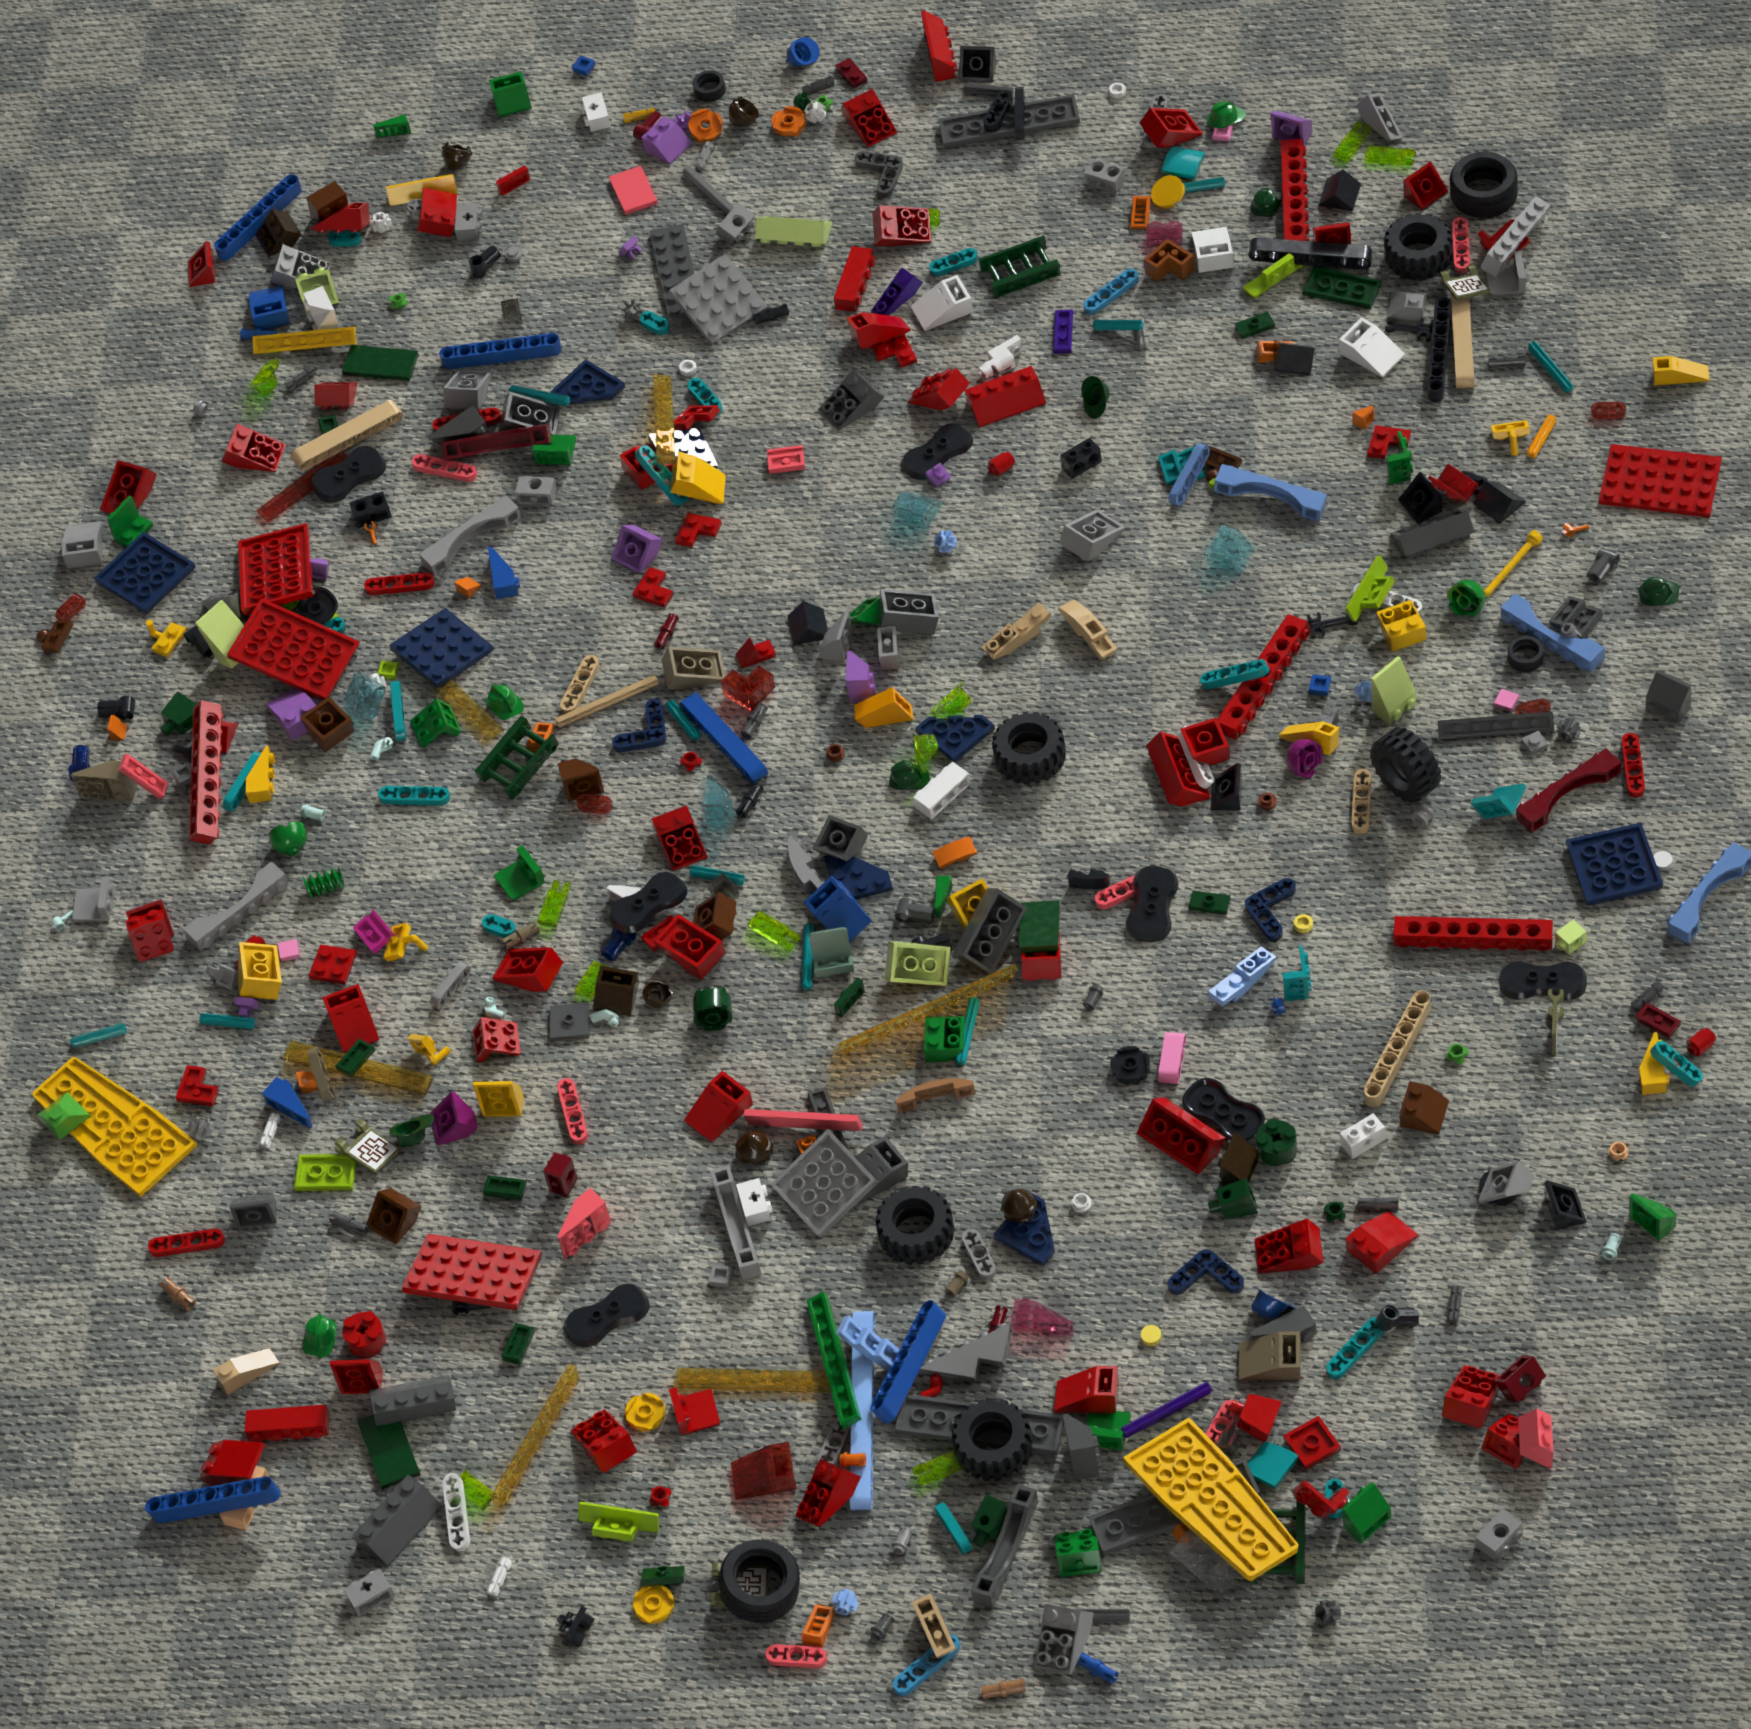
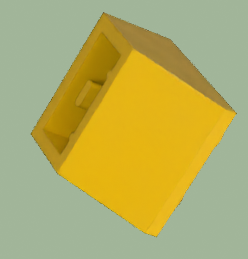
M1412 600L1376 612L1383 637L1391 652L1427 640L1426 626Z

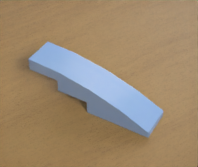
M850 1316L843 1317L836 1332L838 1336L854 1349L889 1371L899 1349L887 1338L881 1339L869 1327L862 1328Z

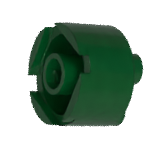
M724 987L699 989L695 992L692 1003L693 1020L697 1027H704L705 1031L723 1030L726 1028V1024L732 1022V1001Z
M1272 1118L1258 1129L1256 1134L1257 1150L1260 1159L1270 1166L1286 1165L1295 1158L1297 1154L1296 1130L1289 1123Z

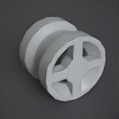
M413 199L407 204L409 215L413 220H419L421 199Z
M1420 804L1417 807V811L1410 815L1413 823L1421 828H1425L1428 825V821L1435 817L1434 811L1426 804Z

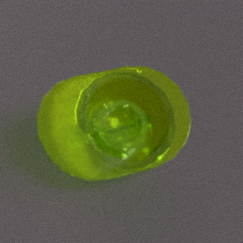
M272 359L264 364L248 387L250 389L255 388L260 394L267 397L278 384L275 372L279 366V360Z
M964 682L959 683L948 695L942 698L930 710V713H936L941 709L950 714L961 713L971 702V697L962 688Z
M913 733L916 759L921 771L926 773L927 762L937 755L938 743L933 734L916 736Z

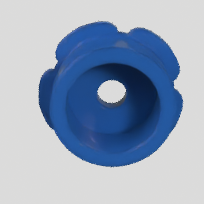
M1274 997V1002H1271L1273 1012L1281 1016L1282 1013L1286 1012L1282 998L1275 999Z

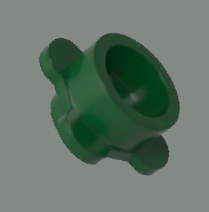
M802 92V94L795 96L793 103L795 107L803 111L811 101L807 98V93Z
M1331 1202L1325 1205L1324 1211L1327 1212L1326 1220L1328 1222L1338 1219L1344 1220L1346 1218V1214L1343 1212V1203Z

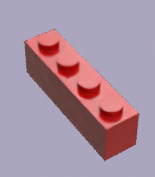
M851 247L834 295L836 310L856 312L857 307L861 306L862 293H865L867 288L866 281L870 280L871 267H874L876 257L873 256L871 248Z
M326 1404L246 1410L245 1434L248 1441L262 1442L263 1440L281 1441L284 1438L299 1440L303 1437L311 1436L321 1438L324 1435H329L330 1413Z

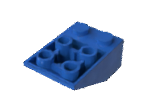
M283 285L249 293L250 310L255 329L268 330L290 324Z
M830 876L804 901L814 916L828 930L840 927L847 928L849 942L872 922L871 918L846 887L833 876Z

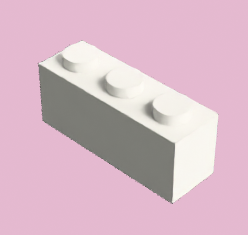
M954 762L950 763L935 778H932L922 790L915 794L913 797L915 808L930 819H933L971 784L969 773Z

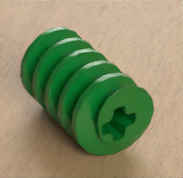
M339 866L338 872L331 868L330 874L323 870V876L316 872L315 879L309 874L308 881L303 876L307 894L312 899L315 892L320 897L322 896V890L329 894V888L333 892H336L337 886L341 890L344 889V880Z

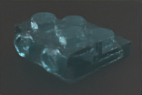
M355 671L342 705L352 710V714L364 721H373L377 716L380 702L384 698L386 687L360 671Z

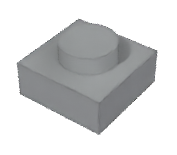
M1539 731L1522 738V743L1530 755L1548 748V743Z
M713 1264L709 1285L729 1288L733 1274L732 1266Z

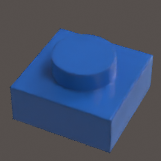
M580 56L572 66V70L575 73L588 76L596 65L595 60Z
M1312 674L1309 694L1328 696L1331 677Z

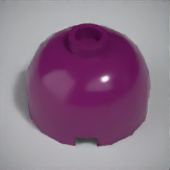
M1309 739L1295 741L1291 744L1286 754L1288 768L1292 773L1304 778L1312 777L1317 772L1313 771L1318 764H1322L1323 761L1321 745Z

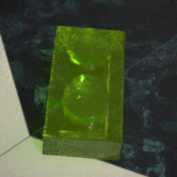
M593 961L574 989L575 993L592 1000L595 995L596 980L600 966L606 965Z
M464 1470L459 1477L463 1480L465 1497L484 1511L496 1494L468 1471Z

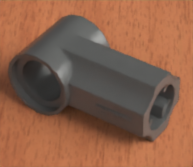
M1601 547L1596 555L1594 564L1587 572V578L1594 583H1601L1610 569L1613 570L1615 568L1614 565L1618 564L1620 554Z
M904 897L900 899L894 917L899 922L906 921L905 923H910L912 920L931 924L935 918V908L916 904L914 900Z

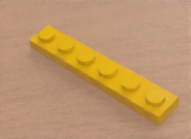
M356 327L252 336L254 354L357 345Z

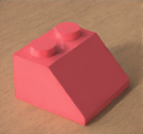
M1536 1408L1518 1417L1520 1455L1547 1468H1552L1553 1437L1551 1415Z

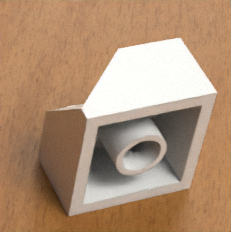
M323 286L303 293L305 298L303 305L305 310L309 311L306 313L309 322L314 323L312 324L313 330L339 328L334 308Z

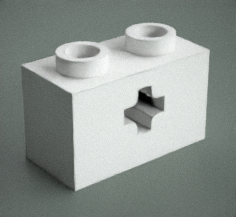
M602 92L582 97L583 104L580 105L582 114H586L584 116L585 125L590 127L591 132L611 127Z
M1374 1113L1340 1133L1341 1146L1352 1159L1386 1140L1385 1127Z
M757 1178L736 1184L747 1226L770 1221L769 1213H772L773 1210L770 1201L766 1202L765 1200L768 1193L766 1186L761 1185L760 1179Z

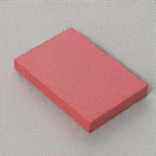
M641 166L609 176L610 183L625 215L658 204Z

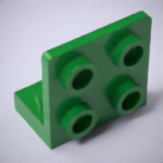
M1401 431L1397 432L1398 454L1386 457L1389 485L1410 481L1411 473H1413L1412 463L1410 462L1413 461L1411 450L1407 451V438L1402 436Z
M552 435V442L533 445L532 451L535 463L571 465L576 436Z
M131 496L123 501L107 518L114 541L125 547L130 545L142 532L147 533L153 527L151 521L138 514L133 497Z
M437 698L410 721L418 742L423 748L443 731L454 736H458L461 733L451 705Z
M523 845L516 848L518 857H516L517 861L494 874L495 879L512 901L517 900L545 883L542 870Z
M1116 1411V1413H1089L1086 1425L1091 1428L1093 1436L1097 1435L1100 1448L1123 1451L1126 1438L1121 1428L1130 1423L1131 1413Z
M1083 1529L1078 1532H1062L1055 1535L1060 1578L1102 1572L1098 1539L1093 1530Z

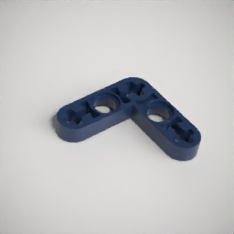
M651 699L645 705L648 729L616 735L612 740L615 751L627 752L661 746L666 742L664 713L660 700ZM652 706H656V713L654 714ZM654 720L661 721L659 725L651 724ZM637 738H644L642 743L635 742Z
M1284 878L1249 896L1245 900L1247 913L1270 941L1280 940L1283 936V928L1269 908L1295 894L1296 884L1290 878ZM1267 894H1274L1276 896L1272 900L1265 898ZM1251 903L1257 904V909H1258L1257 912H1256V908H1255L1253 905H1252V906L1250 905ZM1261 916H1268L1269 920L1262 922L1259 918ZM1270 925L1274 931H1277L1276 934L1274 932H1271L1269 927Z
M1208 1249L1198 1252L1168 1279V1289L1174 1295L1184 1293L1205 1273L1210 1275L1230 1293H1240L1244 1289L1243 1277L1213 1251ZM1203 1257H1205V1258L1210 1257V1261L1208 1262L1207 1260H1205V1261L1203 1262V1259H1202V1258H1203ZM1218 1268H1223L1226 1270V1273L1217 1275L1215 1271ZM1189 1269L1197 1270L1194 1276H1189L1186 1272ZM1231 1280H1232L1233 1282H1237V1281H1238L1239 1285L1237 1286V1285L1234 1284V1285L1232 1286V1285H1231ZM1173 1283H1181V1286L1174 1287Z

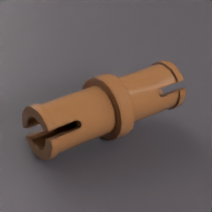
M169 1277L164 1278L168 1285L161 1281L160 1287L171 1295L173 1301L179 1302L187 1311L192 1309L187 1302L193 1307L195 1306L196 1301L185 1292L183 1287L176 1285Z
M1024 1678L1008 1682L1001 1680L997 1684L981 1686L984 1700L998 1696L1005 1698L1009 1694L1026 1692Z

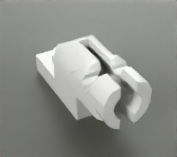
M1018 335L987 352L989 361L977 368L980 371L978 374L983 382L993 380V376L1001 377V375L1016 367L1014 356L1022 351V342Z

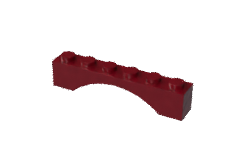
M542 424L445 440L441 444L444 460L510 448L547 444L552 442L550 424Z
M1607 748L1595 753L1588 761L1582 762L1576 769L1567 772L1558 781L1552 782L1542 792L1536 793L1533 798L1521 803L1516 808V819L1532 834L1547 823L1553 806L1560 798L1584 785L1607 783L1621 773V761Z

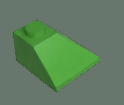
M68 1092L36 1115L59 1140L91 1117Z

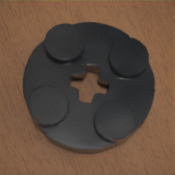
M1136 1046L1120 1048L1114 1057L1112 1056L1110 1060L1111 1072L1120 1083L1131 1084L1144 1080L1150 1071L1149 1056ZM1128 1062H1132V1064L1135 1065L1130 1068L1126 1067L1128 1065Z

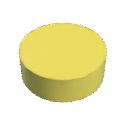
M1298 915L1293 921L1294 929L1298 933H1308L1313 928V920L1309 915Z
M1148 1325L1142 1329L1141 1340L1145 1345L1155 1346L1160 1343L1162 1338L1161 1330L1157 1326Z

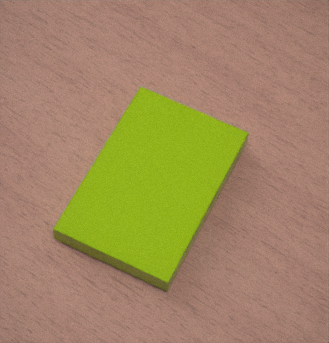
M341 1154L299 1155L294 1189L295 1191L353 1190L357 1162L347 1155Z

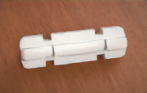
M271 1113L268 1118L270 1121H267L263 1136L259 1141L262 1148L268 1149L272 1143L270 1140H273L278 1127L277 1124L281 1120L278 1113Z
M505 1557L500 1559L499 1566L496 1567L491 1579L492 1583L487 1588L488 1594L494 1597L498 1596L500 1592L499 1587H502L508 1573L506 1571L511 1566V1560Z

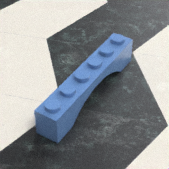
M1224 464L1221 465L1214 484V492L1231 497L1248 493L1273 496L1289 504L1301 517L1315 521L1320 520L1326 506L1327 494L1320 491L1310 490L1302 486H1296L1285 481H1279L1268 476H1262Z
M1516 593L1501 606V618L1506 624H1512L1519 632L1538 639L1550 651H1556L1561 654L1565 660L1574 662L1581 670H1587L1591 673L1605 659V648L1595 641L1565 637L1548 629L1537 619L1530 602Z
M1734 842L1729 848L1726 847L1722 852L1721 858L1712 864L1709 873L1702 876L1697 888L1691 890L1689 898L1680 904L1675 915L1670 916L1667 922L1668 933L1689 944L1699 931V912L1703 902L1715 888L1745 874L1751 866V851Z

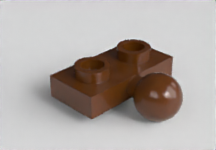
M1209 446L1210 454L1204 465L1213 468V470L1208 471L1206 474L1208 482L1216 478L1222 464L1239 469L1242 463L1241 458Z
M58 620L50 632L40 630L37 633L36 639L39 643H43L41 649L44 653L59 652L73 627V623L70 620Z

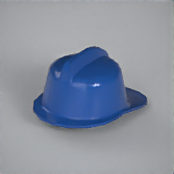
M802 37L791 43L787 49L788 58L785 61L790 62L796 67L809 65L818 60L820 49L813 39Z
M1255 1286L1259 1291L1251 1308L1260 1316L1266 1319H1274L1287 1308L1296 1310L1295 1307L1269 1296Z

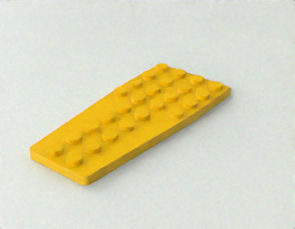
M76 1057L70 1058L32 1093L35 1101L45 1109L68 1092L91 1116L69 1134L102 1167L139 1197H142L198 1146L195 1140L160 1112Z
M1190 1418L1185 1419L1123 1457V1463L1167 1509L1248 1581H1253L1298 1552V1543L1230 1459Z

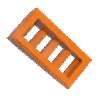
M1133 196L1130 229H1148L1151 206L1150 196ZM1136 211H1145V213H1136ZM1135 222H1145L1144 224H1134Z
M1258 341L1255 349L1258 363L1274 361V341ZM1277 341V342H1285V343H1292V344H1293L1292 341Z
M537 722L533 732L547 740L553 734L555 726L553 723ZM529 738L526 748L535 754L541 745Z
M815 1604L802 1632L803 1645L823 1648L836 1612L834 1608ZM817 1614L827 1615V1617L817 1616Z

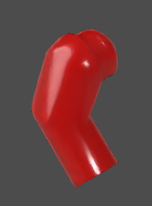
M934 1373L930 1376V1387L921 1392L920 1396L934 1398L941 1393L943 1379L939 1374Z

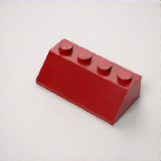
M921 11L924 36L935 82L954 79L955 72L958 70L956 61H952L955 60L953 49H949L952 48L950 37L947 38L949 36L948 26H944L943 19L929 12Z
M1032 366L965 389L966 403L979 428L1046 404L1039 379Z
M1160 731L1146 747L1168 803L1182 807L1209 799L1208 789L1199 786L1194 778L1178 736Z
M1165 1097L1152 1099L1136 1133L1198 1175L1219 1154L1226 1139Z

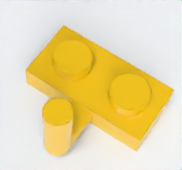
M1527 420L1490 425L1493 439L1504 440L1509 437L1511 455H1518L1517 437L1530 434Z
M152 620L146 621L150 636L158 639L153 645L152 651L168 658L184 637L183 633L187 631V628L171 622L166 630L160 633L156 631Z
M408 923L391 927L395 936L388 939L389 942L387 943L383 958L388 962L402 959L408 943L413 942L423 952L428 949V945L415 934L409 935L411 926Z
M411 1034L406 1038L416 1053L425 1055L432 1065H436L451 1052L445 1046L434 1055L437 1049L434 1047L435 1042L429 1036Z

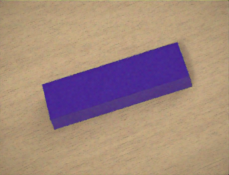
M1073 309L1055 310L1054 354L1072 353Z

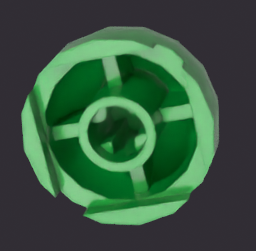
M1461 580L1453 585L1447 593L1450 609L1460 616H1463V613L1471 616V618L1476 616L1486 602L1483 587L1474 580ZM1471 604L1473 605L1472 610H1463V608H1468Z
M288 822L289 826L283 827L281 824L273 828L268 833L272 847L278 853L294 856L305 846L307 832L302 822Z

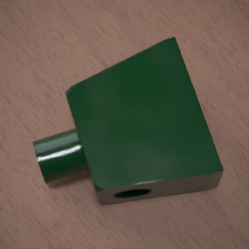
M177 692L161 712L164 724L160 727V730L168 736L173 730L183 735L192 729L193 708L197 704L180 692Z
M1247 1178L1218 1188V1199L1208 1202L1210 1213L1222 1211L1225 1219L1258 1214L1255 1196Z
M985 1494L972 1522V1527L976 1533L972 1543L977 1547L983 1548L987 1539L995 1542L998 1538L1007 1513V1507L1003 1501Z

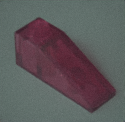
M1026 1298L1015 1299L1011 1319L1013 1330L1074 1335L1072 1321L1037 1301Z

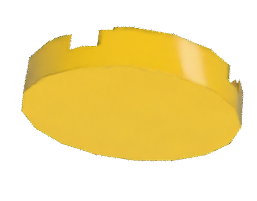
M1164 176L1153 185L1151 199L1159 208H1172L1183 199L1185 186L1176 176Z
M642 1393L643 1395H636L627 1403L625 1416L628 1424L635 1430L650 1431L657 1428L664 1421L666 1415L665 1405L657 1395Z
M644 1586L635 1593L633 1611L642 1622L649 1624L660 1623L672 1614L674 1598L671 1591L665 1586Z

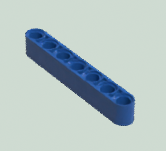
M287 175L215 242V250L220 260L226 261L232 258L255 236L272 209L282 211L302 192L297 175Z
M555 333L448 346L439 351V356L443 368L457 369L556 356L561 353L562 347L559 336Z
M695 692L679 702L683 712H687L686 715L695 724H698V728L705 735H708L707 737L716 747L719 746L718 749L727 758H730L728 760L737 769H740L741 774L748 781L750 780L752 785L768 775V770L762 761L699 694Z
M928 1300L921 1306L870 1406V1410L884 1424L892 1422L897 1416L945 1321L946 1313L933 1300Z
M265 1476L153 1497L146 1502L145 1510L156 1523H166L273 1503L279 1499L281 1490L270 1477Z

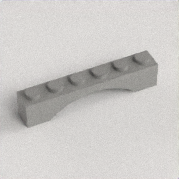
M1535 196L1486 254L1481 269L1496 277L1525 237L1542 223L1551 205Z
M505 495L421 552L419 555L422 565L431 574L437 576L450 567L455 553L469 539L488 530L507 528L521 519L519 507Z
M271 861L257 872L250 890L238 903L218 914L198 917L184 927L183 931L187 940L200 952L205 948H209L215 940L226 935L228 930L239 925L245 917L255 913L258 907L268 903L278 892L285 890L286 886L289 885L286 874Z
M727 1165L710 1170L742 1281L760 1276L762 1273L746 1224L730 1166Z

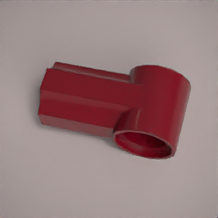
M652 112L643 124H637L633 130V137L642 141V136L663 118L660 112Z

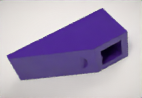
M901 268L871 311L875 314L890 315L913 297L923 282L904 268Z

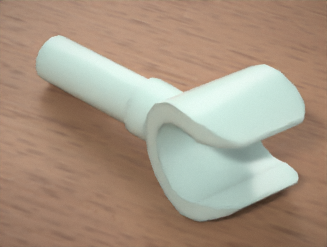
M73 910L61 918H53V927L57 932L65 928L64 922L73 915Z

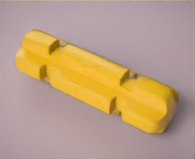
M649 108L648 111L644 109L633 111L631 114L630 112L624 113V123H630L632 120L634 122L646 120L656 110L655 108Z

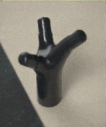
M175 745L174 752L184 754L189 762H191L192 746L183 747Z

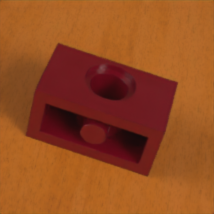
M554 1152L543 1172L549 1191L567 1198L578 1180L570 1156Z
M1522 1355L1494 1382L1508 1401L1520 1402L1527 1397V1393L1531 1389L1538 1387L1542 1383L1541 1380L1546 1377V1374L1534 1356Z

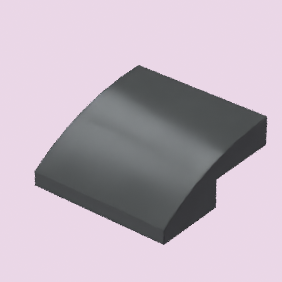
M1569 596L1549 620V624L1561 630L1564 623H1573L1576 630L1582 635L1579 638L1585 639L1601 619L1603 612L1602 609L1587 606L1585 600Z

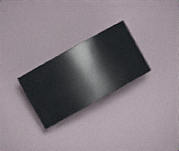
M1091 869L1088 875L1081 871L1070 870L1067 875L1068 884L1071 887L1104 889L1110 886L1109 874L1101 870Z

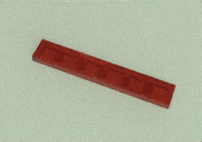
M341 451L318 464L258 508V515L268 523L313 491L310 481L316 471L339 464L347 455Z

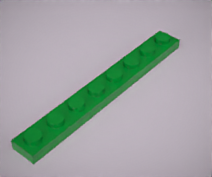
M823 1291L806 1301L840 1426L846 1429L862 1420L841 1342L836 1334L837 1328L828 1295Z

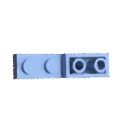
M1260 947L1237 964L1232 974L1210 989L1208 997L1222 1007L1231 1000L1236 1002L1267 972L1276 960V956Z

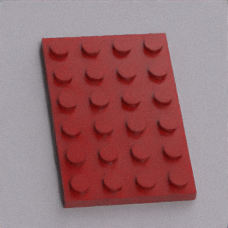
M1611 444L1599 496V504L1710 518L1722 457Z
M307 523L238 541L240 598L243 615L252 613L261 598L279 606L313 597L310 532Z
M261 598L229 650L227 658L321 700H325L334 690L358 649L360 641Z
M427 1234L404 1281L402 1292L518 1310L541 1260L542 1252L541 1250Z

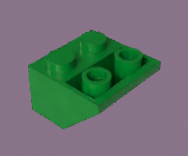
M522 71L489 80L499 117L532 109Z
M965 1016L925 1017L924 1054L926 1063L948 1062L964 1051Z
M1373 1482L1368 1486H1363L1358 1491V1494L1352 1500L1349 1499L1342 1507L1343 1528L1362 1544L1391 1518V1507Z

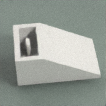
M1227 227L1191 232L1199 273L1234 267L1232 246Z
M958 275L940 281L911 305V309L924 331L973 313L971 297Z
M1362 317L1339 339L1341 355L1382 378L1405 356V353L1375 324Z

